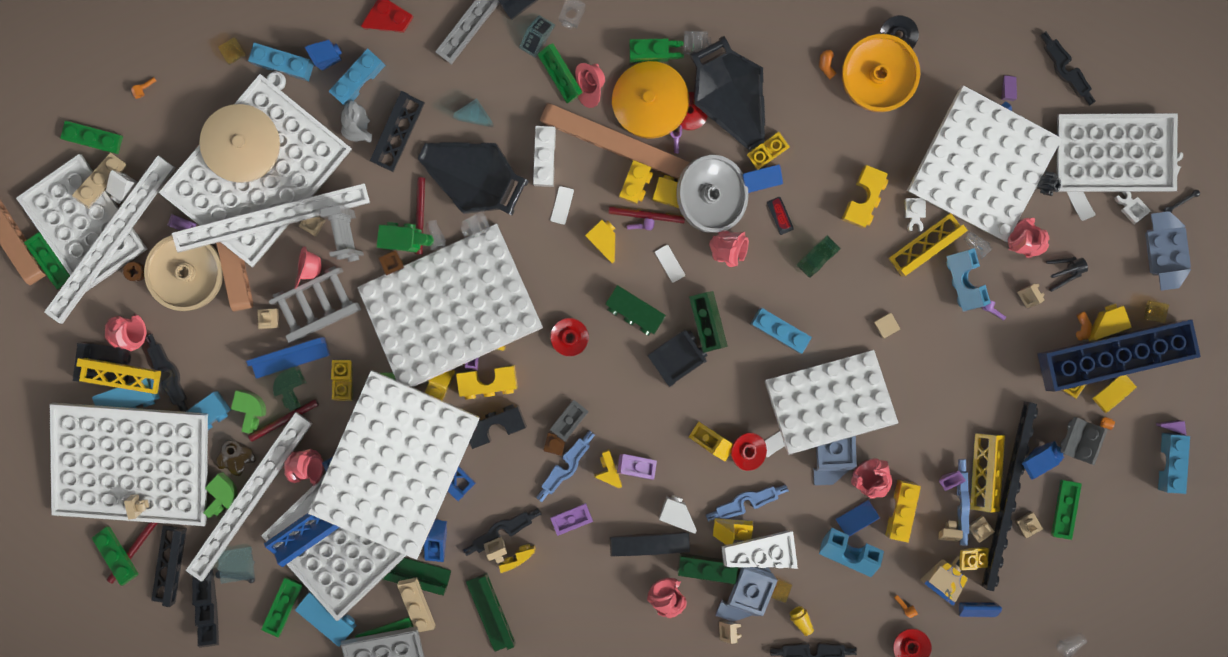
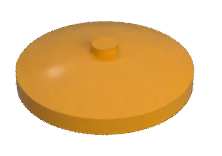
M875 34L860 40L848 52L842 67V81L846 93L855 104L872 112H889L901 107L913 96L920 80V65L913 49L902 39L888 34Z
M647 61L630 67L620 76L613 90L612 107L617 120L626 131L637 137L654 139L671 133L682 123L689 107V93L685 81L674 68L661 62Z

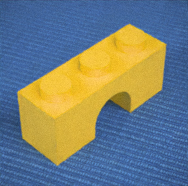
M868 165L864 166L856 185L866 190L867 199L862 204L854 201L848 202L841 220L862 229L866 228L867 225L870 226L874 217L872 211L874 207H878L881 200L879 194L881 190H885L888 184V179H886L888 174Z
M515 365L495 368V380L491 384L480 382L477 371L457 373L459 397L464 396V399L467 400L476 398L477 394L490 397L495 396V392L502 391V394L514 393V389L518 388Z
M897 479L894 493L895 509L892 517H889L885 534L889 539L909 543L921 489L920 485Z

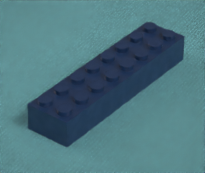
M1193 319L1174 321L1037 353L1045 391L1051 392L1201 357Z

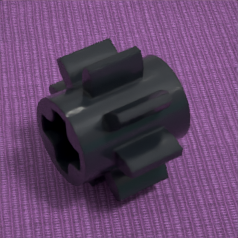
M1045 171V176H1041L1037 185L1040 193L1053 196V192L1060 190L1061 179L1057 178L1058 174Z

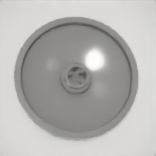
M719 155L702 156L690 162L681 173L677 184V202L683 217L694 228L707 233L721 232L735 226L744 215L748 204V187L744 184L742 171L734 162Z

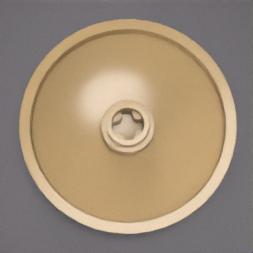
M233 104L217 110L207 119L200 134V151L205 163L216 175L227 181L247 183L260 179L274 167L280 153V137L275 124L263 111L249 105Z
M171 235L159 241L150 251L145 262L144 277L149 292L160 304L177 311H191L199 309L213 300L221 288L223 271L219 254L211 244L178 253L173 236Z

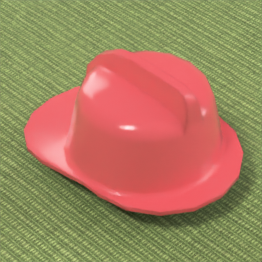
M580 63L576 67L575 76L576 82L583 93L578 98L585 107L594 108L600 101V89L604 85L605 75L598 64Z
M303 246L300 252L298 274L294 289L297 288L300 279H314L321 272L320 257L308 252L305 246Z

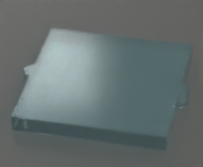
M252 547L224 551L219 557L217 569L220 571L221 584L255 578L253 565L255 561H253Z

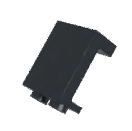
M684 329L647 355L669 388L701 364L707 362L705 357L708 355L706 352L703 353L702 346L697 347L695 344L697 339L691 330L687 332Z
M85 342L77 343L72 381L82 382L79 381L81 367L77 366L78 358L128 365L131 361V353H129V350L119 347L114 348L113 346ZM87 368L86 378L93 379L98 375L95 369ZM113 372L104 374L108 382H112L117 378ZM129 375L123 377V380L127 383Z

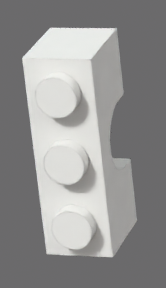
M536 126L534 186L554 187L555 127Z

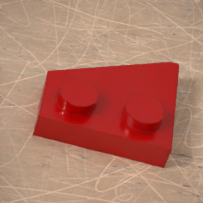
M377 0L361 27L366 30L376 29L404 33L414 16L389 0Z

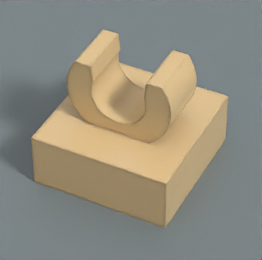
M1039 284L1030 285L1017 292L1026 308L1038 305L1044 301V293H1040L1038 290Z
M279 309L258 310V329L279 328Z
M138 494L130 495L124 501L128 520L136 519L143 511H146V508H149L148 500H140Z
M1032 511L1015 520L1024 538H1028L1043 529Z
M982 515L969 524V531L978 543L995 532Z
M949 520L945 523V528L939 532L938 540L958 542L963 538V531L956 530L957 522Z
M502 537L484 544L489 561L495 559L497 564L504 561L502 555L507 554Z
M726 620L719 621L720 641L730 644L737 643V639L742 637L741 634L737 633V628L741 627V624Z

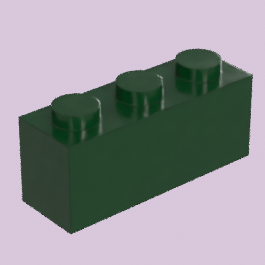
M618 285L605 304L608 306L607 311L614 315L620 313L624 316L623 320L632 326L634 323L641 326L639 330L648 336L650 333L655 335L666 317L664 313Z
M714 291L690 296L689 299L703 353L728 347Z
M680 553L677 574L682 577L735 584L738 567L724 566L723 559Z

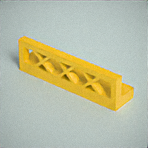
M949 213L888 259L901 277L906 276L968 230L964 224L960 225L955 217ZM948 219L955 226V229L951 232L943 231V224ZM931 232L939 233L938 241L935 243L927 242L928 234ZM916 243L923 244L922 253L919 255L912 254V247ZM900 254L908 255L907 264L903 267H900L895 260Z
M78 358L77 366L81 367L79 381L152 394L158 393L161 371L88 358ZM87 368L95 369L98 375L93 379L86 378ZM113 372L117 378L112 382H108L104 374ZM131 375L136 379V382L132 385H127L123 377ZM145 378L154 379L153 389L146 388L142 381Z
M975 433L971 510L991 513L1000 511L1005 435ZM981 438L989 439V447L986 450L981 447ZM983 456L988 461L987 467L984 469L979 465V461ZM981 476L986 479V486L983 488L978 484V479ZM982 495L985 499V507L976 506L978 496Z

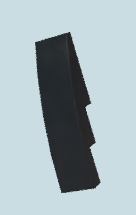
M688 532L670 534L643 533L610 537V556L612 557L690 552Z
M212 567L202 582L192 575V605L195 606V626L197 627V643L199 648L219 645L217 598Z

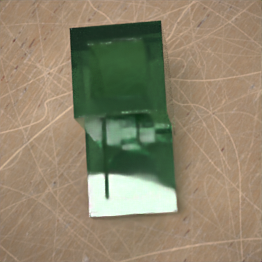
M826 235L796 265L811 278L841 248Z
M294 366L279 374L273 384L274 396L283 395L282 402L290 411L301 407L293 389L307 383L299 366Z

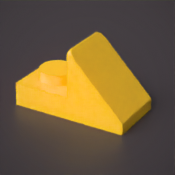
M449 370L428 380L429 384L425 393L443 401L456 370Z
M610 449L602 451L603 456L600 457L603 468L607 467L608 470L594 474V477L612 486L621 488L622 483Z
M715 518L713 536L724 544L730 545L733 544L734 540L746 541L752 538L753 521Z

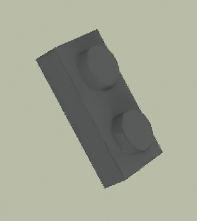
M573 400L550 431L566 442L589 411Z

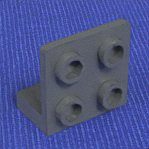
M1074 416L1073 420L1068 424L1067 436L1061 442V453L1095 465L1108 429Z

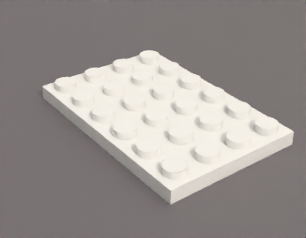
M1178 113L1057 115V136L1062 138L1057 147V178L1061 179V188L1058 192L1177 191Z
M81 154L75 156L16 198L70 276L119 210V207L110 198L106 190L89 209L72 197L73 193L93 172ZM133 227L87 291L147 250Z
M874 350L765 380L788 455L898 424Z

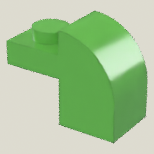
M245 390L235 391L231 409L246 413L241 432L252 433L259 425L257 416L262 417L266 415L265 403L255 393Z
M224 472L217 474L205 487L216 499L203 513L208 518L214 515L217 517L225 509L224 507L229 509L238 496L235 483Z

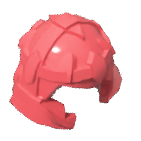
M1024 218L1017 223L1013 232L1008 237L1009 250L1024 254L1027 258L1039 256L1045 253L1049 246L1048 241L1050 238L1048 232L1035 226V218Z
M727 230L718 232V235L713 236L709 243L712 257L715 261L725 262L729 267L738 266V258L739 261H744L749 240L745 236V232H729Z
M136 313L131 319L114 316L105 325V339L114 348L119 347L133 351L144 343L146 326L142 318Z
M312 449L292 452L284 462V475L291 483H299L301 480L310 479V483L315 486L323 476V459L316 450Z
M874 458L863 462L854 470L851 484L867 497L883 498L889 492L892 485V476L890 475L888 462Z
M665 578L652 585L648 592L647 601L657 610L658 615L673 618L681 614L686 608L687 601L677 588L680 586L681 581L675 578Z

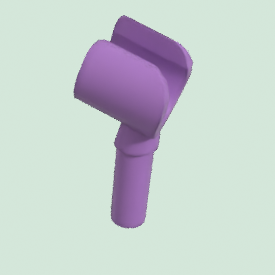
M681 125L679 132L672 131L670 133L674 141V153H679V137L682 135Z
M644 218V224L627 225V229L652 230L655 221Z
M990 300V304L982 307L983 310L995 314L1000 319H1006V316L994 309V301Z

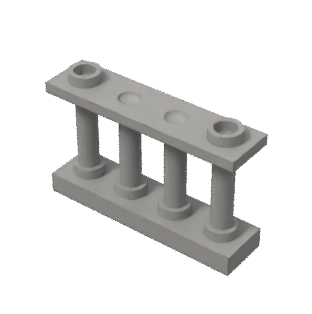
M341 205L320 209L321 217L331 222L337 251L329 252L330 257H336L337 260L347 259L348 262L359 260V256H364L362 251L355 250L350 223L351 219L356 218L355 211Z
M333 266L325 270L326 274L286 293L283 291L273 295V299L269 300L270 304H279L290 327V334L286 335L288 343L295 342L362 310L359 303L349 301L337 276L343 272L342 268ZM329 278L343 304L341 305L342 309L336 312L335 309L332 310L320 285L321 282ZM310 287L314 288L325 311V317L319 320L317 317H314L303 294V291ZM296 295L308 320V325L302 328L297 325L285 300Z

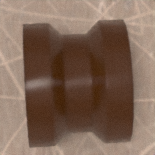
M127 263L123 269L124 277L129 281H142L145 279V266L142 263Z

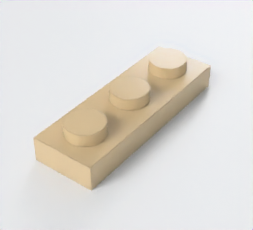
M110 152L73 193L72 197L89 209L106 190L110 172L112 170L122 172L126 168V164Z
M412 578L399 581L397 586L413 626L418 627L419 632L434 630L435 622L418 579Z

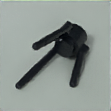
M1076 257L1046 261V264L1070 263L1067 265L1068 269L1052 274L1051 278L1067 273L1072 275L1050 288L1051 292L1075 278L1081 277L1082 273L1088 272V265L1084 258L1077 259Z

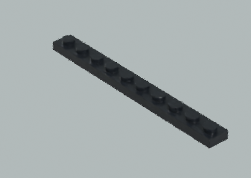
M1024 401L1000 503V511L998 512L995 532L989 551L988 567H986L982 587L989 591H994L995 587L999 584L998 572L999 568L1003 566L1004 558L1002 555L1008 545L1006 537L1012 527V512L1016 510L1017 503L1015 498L1021 488L1020 477L1025 471L1022 462L1029 453L1028 442L1034 432L1032 424L1033 420L1037 417L1038 408H1036L1037 404Z

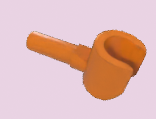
M153 77L144 84L133 86L131 89L133 96L136 99L145 96L143 89L156 82V79Z
M1107 417L1102 418L1100 421V427L1112 430L1115 425V421Z
M898 595L894 597L903 608L907 617L912 618L918 615L913 605L907 607Z

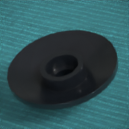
M903 15L893 16L886 20L881 27L880 34L895 36L897 31H901L903 35L900 39L913 49L919 38L916 23L911 18Z

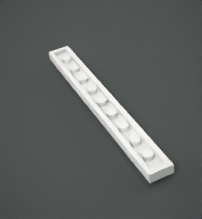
M156 157L44 313L58 323L63 324L175 170L174 166L162 157Z
M365 184L174 232L172 236L176 250L179 253L321 216L320 209L337 205L353 208L368 204L370 200Z
M297 412L293 415L186 569L188 573L201 582L206 578L281 470L285 460H287L306 434L312 422Z

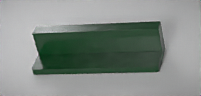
M404 557L382 579L398 584L402 580L417 578L423 591L444 596L451 570Z
M488 573L468 580L466 584L493 650L496 652L507 648V650L514 648L516 644Z

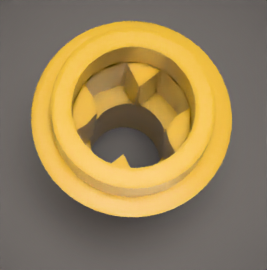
M802 606L794 608L790 612V620L804 636L812 634L814 629L807 609H804Z

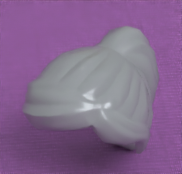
M353 100L347 102L341 112L342 136L349 141L358 142L365 140L370 143L372 141V134L367 131L370 119H368L365 109Z

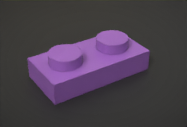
M620 454L617 473L654 480L657 461Z
M586 503L550 517L557 536L593 522Z

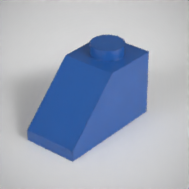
M330 40L305 47L314 65L321 71L342 61L340 54H342L341 49L337 43L333 44Z
M1053 441L1036 447L1022 464L1030 479L1033 480L1059 465L1064 456L1061 453V448Z
M434 520L424 543L426 561L444 562L447 521Z

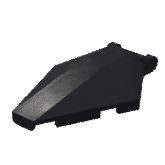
M725 36L720 37L719 41L698 52L690 53V57L696 66L693 104L746 149L750 150L764 143L765 102L763 96V67L733 51ZM723 47L725 52L701 63L700 59Z
M425 143L418 156V160L463 214L501 210L513 216L515 212L513 209L524 186H527L529 183L527 179L515 174L496 143ZM515 181H516V182H518V183H517V185H516V187H515V189H514V191H513V194H512V196H511V198H510V200H509L507 206H505L504 204L506 203V201H507V199H508V197H509V195H510V193H511V191H512V188H513V186H514V183H515Z

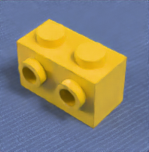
M633 160L619 198L637 205L638 201L642 202L646 193L643 190L645 183L649 184L653 175L650 172L651 167Z

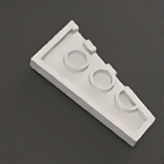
M790 530L721 546L724 566L798 569L793 531Z

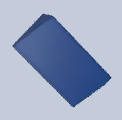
M780 164L742 174L744 184L748 187V193L783 184Z
M867 500L836 518V521L843 533L851 536L880 517L870 501Z
M993 602L959 603L960 617H997L1002 611V607Z

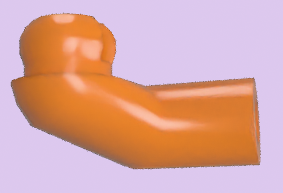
M826 50L820 55L819 68L830 80L837 73L831 67L834 53L831 50Z
M1084 311L1076 315L1081 324V330L1076 332V337L1080 341L1087 340L1092 330V324Z

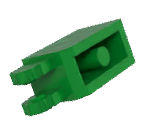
M630 39V63L647 61L668 62L669 59L684 58L683 53H669V47L679 48L684 46V42L668 41V39Z
M387 222V225H379L376 248L417 252L420 250L421 245H433L434 238L430 234L422 233L420 229H415L416 225L404 224V227H398V223Z

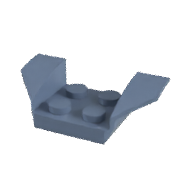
M1170 211L1151 214L1153 229L1147 230L1145 234L1150 273L1153 276L1159 275L1161 291L1180 288L1191 270L1186 228H1184L1186 226Z
M856 436L816 447L817 468H813L814 485H833L845 473L857 467Z
M741 567L728 602L721 599L715 616L731 622L752 615L763 616L778 581L773 573H771L769 567Z

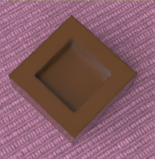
M397 250L379 258L386 276L404 268Z
M548 432L543 451L562 456L565 442L554 433Z

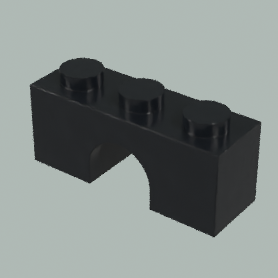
M511 404L504 407L501 413L496 414V411L486 414V419L478 421L469 443L472 449L490 443L492 440L489 435V429L493 424L504 426L508 435L527 428L520 407H514Z

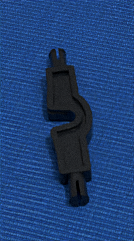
M1047 31L1042 33L1040 37L1046 44L1044 50L1054 62V69L1058 77L1064 82L1069 83L1079 98L1083 96L1089 106L1095 103L1096 100L1089 92L1092 88L1079 68H1074L1071 71L1065 69L1066 65L1072 61V57L1057 39L1052 40Z
M153 334L146 336L145 338L150 347L147 351L154 369L170 373V376L162 381L163 388L167 392L172 404L178 405L180 412L188 411L184 402L187 400V397L180 384L178 368L168 359L162 344L156 343Z
M536 508L529 513L524 511L512 519L496 522L492 525L489 532L474 539L472 545L463 549L465 555L468 556L475 551L478 553L484 551L485 543L501 537L499 534L500 529H504L510 537L514 536L520 530L532 524V519L542 515L541 511H539V508Z
M808 643L783 644L782 648H770V656L845 657V655H857L856 647H845L843 644L818 643L815 654H810Z

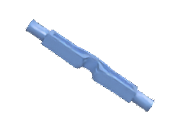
M590 430L583 439L579 438L574 446L563 456V460L569 464V469L565 470L559 465L554 467L547 480L543 483L542 491L536 496L540 502H543L549 493L553 494L563 480L570 478L575 473L579 460L590 447L589 442L595 436Z
M958 459V471L966 480L964 483L957 485V497L960 499V505L957 506L958 530L963 531L960 545L967 546L970 512L968 472H966V459Z
M786 484L777 488L770 486L757 492L745 491L737 495L733 501L716 507L717 511L707 514L706 517L708 522L715 520V518L727 519L741 515L746 512L745 500H749L753 508L758 509L769 502L777 500L778 495L789 491Z

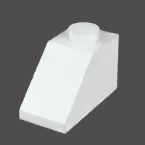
M112 170L109 175L106 191L111 194L110 198L120 204L127 199L138 182L125 173Z
M672 495V497L667 496L659 515V520L696 533V527L685 503L682 502L683 499Z

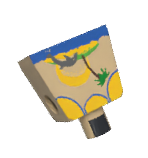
M957 556L951 565L942 559L920 580L951 605H954L968 578L960 573V557ZM939 565L955 577V580L945 593L928 581V578Z

